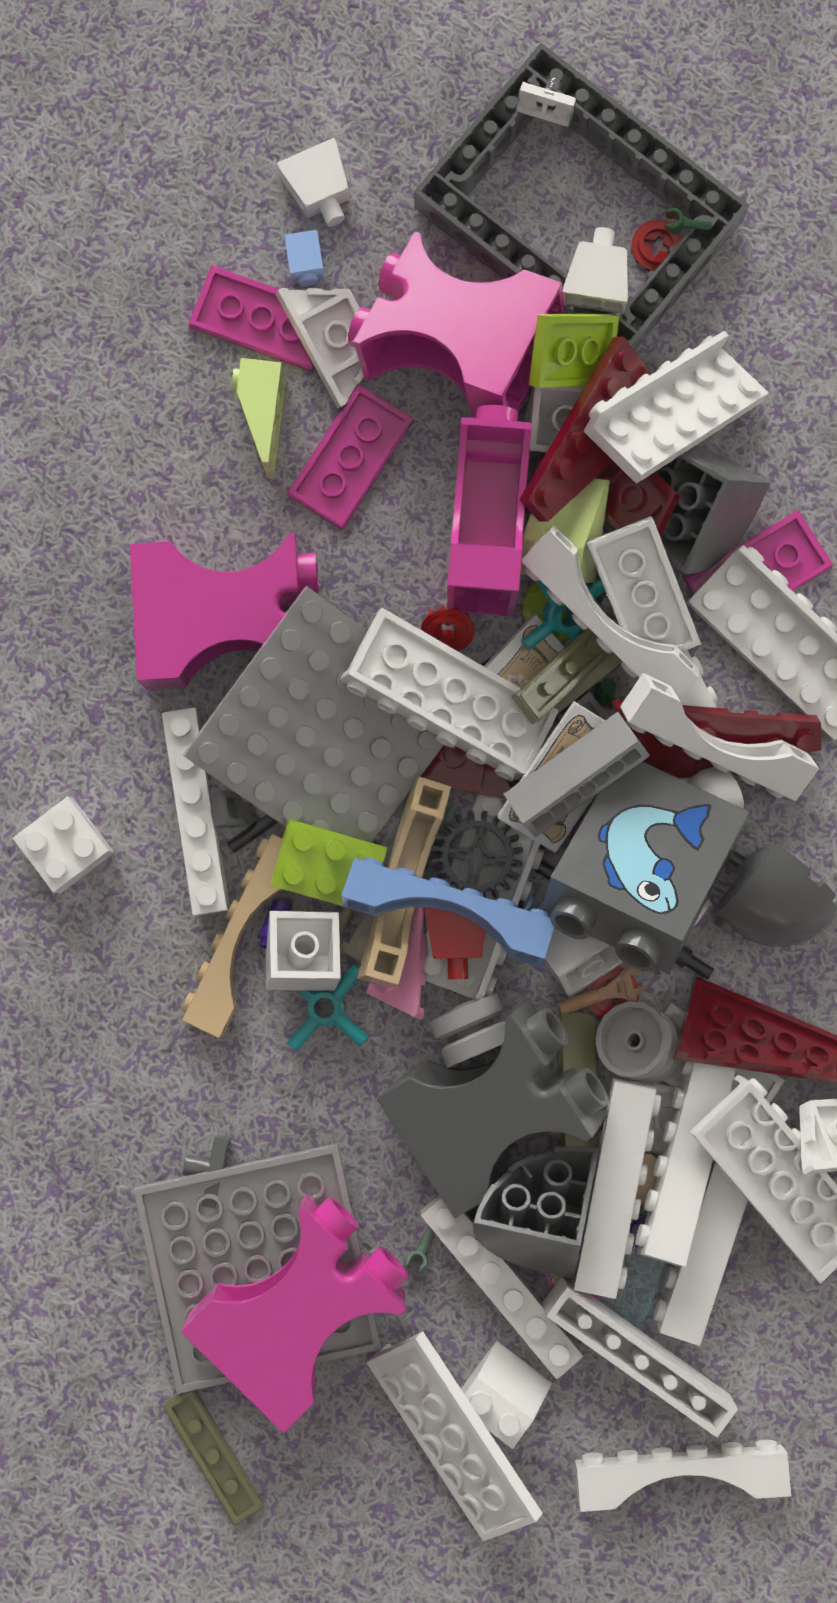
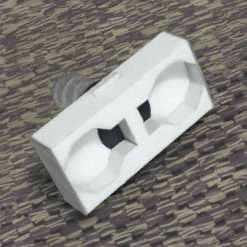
M551 77L545 88L523 82L519 92L516 111L569 127L576 98L558 93L560 80L557 77Z

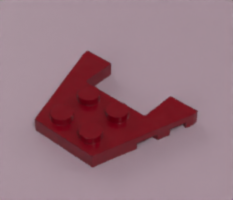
M612 462L596 477V479L610 480L605 518L618 530L652 516L658 533L661 536L680 495L656 471L636 484L615 462Z

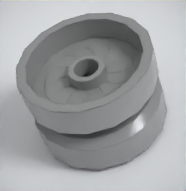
M498 993L478 1001L473 999L448 1010V1014L428 1023L436 1040H443L457 1035V1041L444 1046L440 1051L447 1068L503 1044L506 1029L505 1021L489 1027L486 1022L501 1015L504 1011Z
M628 1001L615 1006L604 1015L597 1028L595 1044L598 1056L608 1070L620 1077L652 1085L667 1079L676 1071L681 1060L673 1059L681 1029L673 1018L643 1002Z

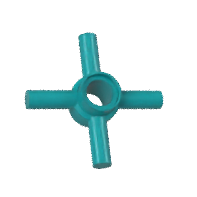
M540 579L537 583L548 602L543 608L544 622L521 639L522 645L528 651L554 631L562 634L567 633L571 641L581 632V627L572 618L573 612L565 604L560 606L554 602L547 593L549 588ZM597 580L588 587L594 600L606 591L601 580ZM564 609H566V617L562 621L561 615Z
M353 965L339 981L335 991L295 990L308 1001L307 1013L309 1017L287 1042L291 1048L298 1051L319 1026L335 1025L359 1047L366 1041L369 1036L343 1014L344 1003L342 999L359 980L357 979L359 973L357 966ZM323 998L330 999L334 1004V1012L328 1018L320 1016L317 1011L318 1002Z

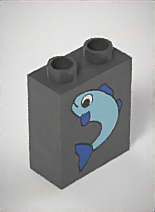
M642 761L599 792L550 877L542 910L550 914L552 924L563 934L575 939H585L590 935L614 947L618 958L636 970L650 971L655 967L670 974L737 843L749 811Z

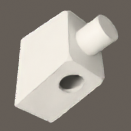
M335 138L277 162L281 181L307 218L322 213L328 227L336 226L344 221L345 216L339 204L350 200L349 189Z
M606 227L596 228L593 243L579 242L563 287L564 305L624 314L628 300L627 249L613 246L614 230Z

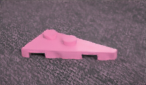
M414 907L408 951L399 985L387 988L370 983L366 993L422 1020L424 1009L420 1008L421 986H425L426 981L424 965L427 957V935L423 933L424 907Z

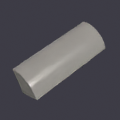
M616 712L505 792L504 796L522 824L537 837L650 755L619 712Z

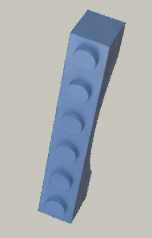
M354 858L341 895L342 907L375 917L389 911L410 907H427L450 911L469 919L483 928L499 943L509 958L543 968L555 928L548 912L540 909L527 911L517 908L516 903L503 898H498L497 901L483 897L484 895L481 892L470 888H464L463 891L450 887L448 882L438 878H430V881L416 877L417 874L409 869L397 868V870L386 868L383 867V863L373 858H364L363 860Z

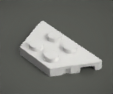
M308 288L307 290L279 289L275 293L337 409L341 408L346 404L349 396L364 377L356 349L350 346L348 342L349 327L355 313L360 309L350 289H333L331 291H325L321 288Z
M837 1099L810 1100L799 1106L803 1174L837 1171Z

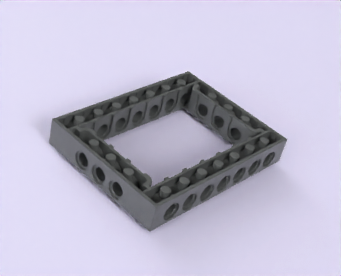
M540 43L414 191V208L503 279L527 270L561 282L563 289L567 275L554 265L553 259L543 257L528 245V240L525 237L519 238L502 224L501 218L498 216L494 218L476 204V199L472 195L470 197L468 195L534 118V116L516 111L519 92L523 82L541 88H551L558 93L576 98L572 119L569 124L572 129L673 208L679 209L686 218L712 222L711 230L689 228L687 234L676 247L673 245L670 247L666 259L655 272L652 270L649 272L645 284L635 296L628 297L625 312L619 317L617 337L624 336L635 351L740 226L745 218L749 204L543 43ZM564 305L565 314L617 315L613 312Z

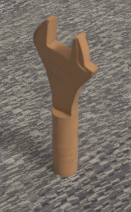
M627 966L606 986L557 1002L560 1015L568 1014L609 998L637 1001L636 996L641 994L647 986L634 989L631 975L642 973L643 971Z

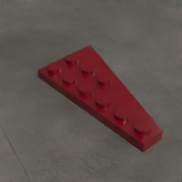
M624 336L613 337L519 499L539 522L550 521L614 462L584 430L590 420L589 412L598 402L602 400L607 402L621 388L626 387L629 389L643 375H652Z
M612 700L614 714L619 712L626 722L627 718L620 707L624 701ZM682 705L685 715L697 727L714 737L728 742L759 744L783 740L807 753L822 750L821 722L817 715L778 712L775 716L759 715L757 711L745 710L744 713H732L726 708ZM630 727L650 755L643 762L681 779L694 776L701 770L714 767L709 760L703 757L700 760L694 759L685 753L682 747L675 744L669 747L661 743L654 734L648 731L639 733Z
M700 977L696 978L691 988L673 1059L837 1083V1035Z

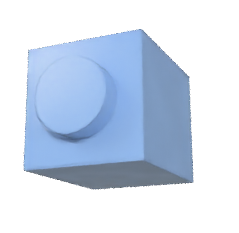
M317 230L284 235L292 284L299 283L301 287H311L318 284V280L325 279Z

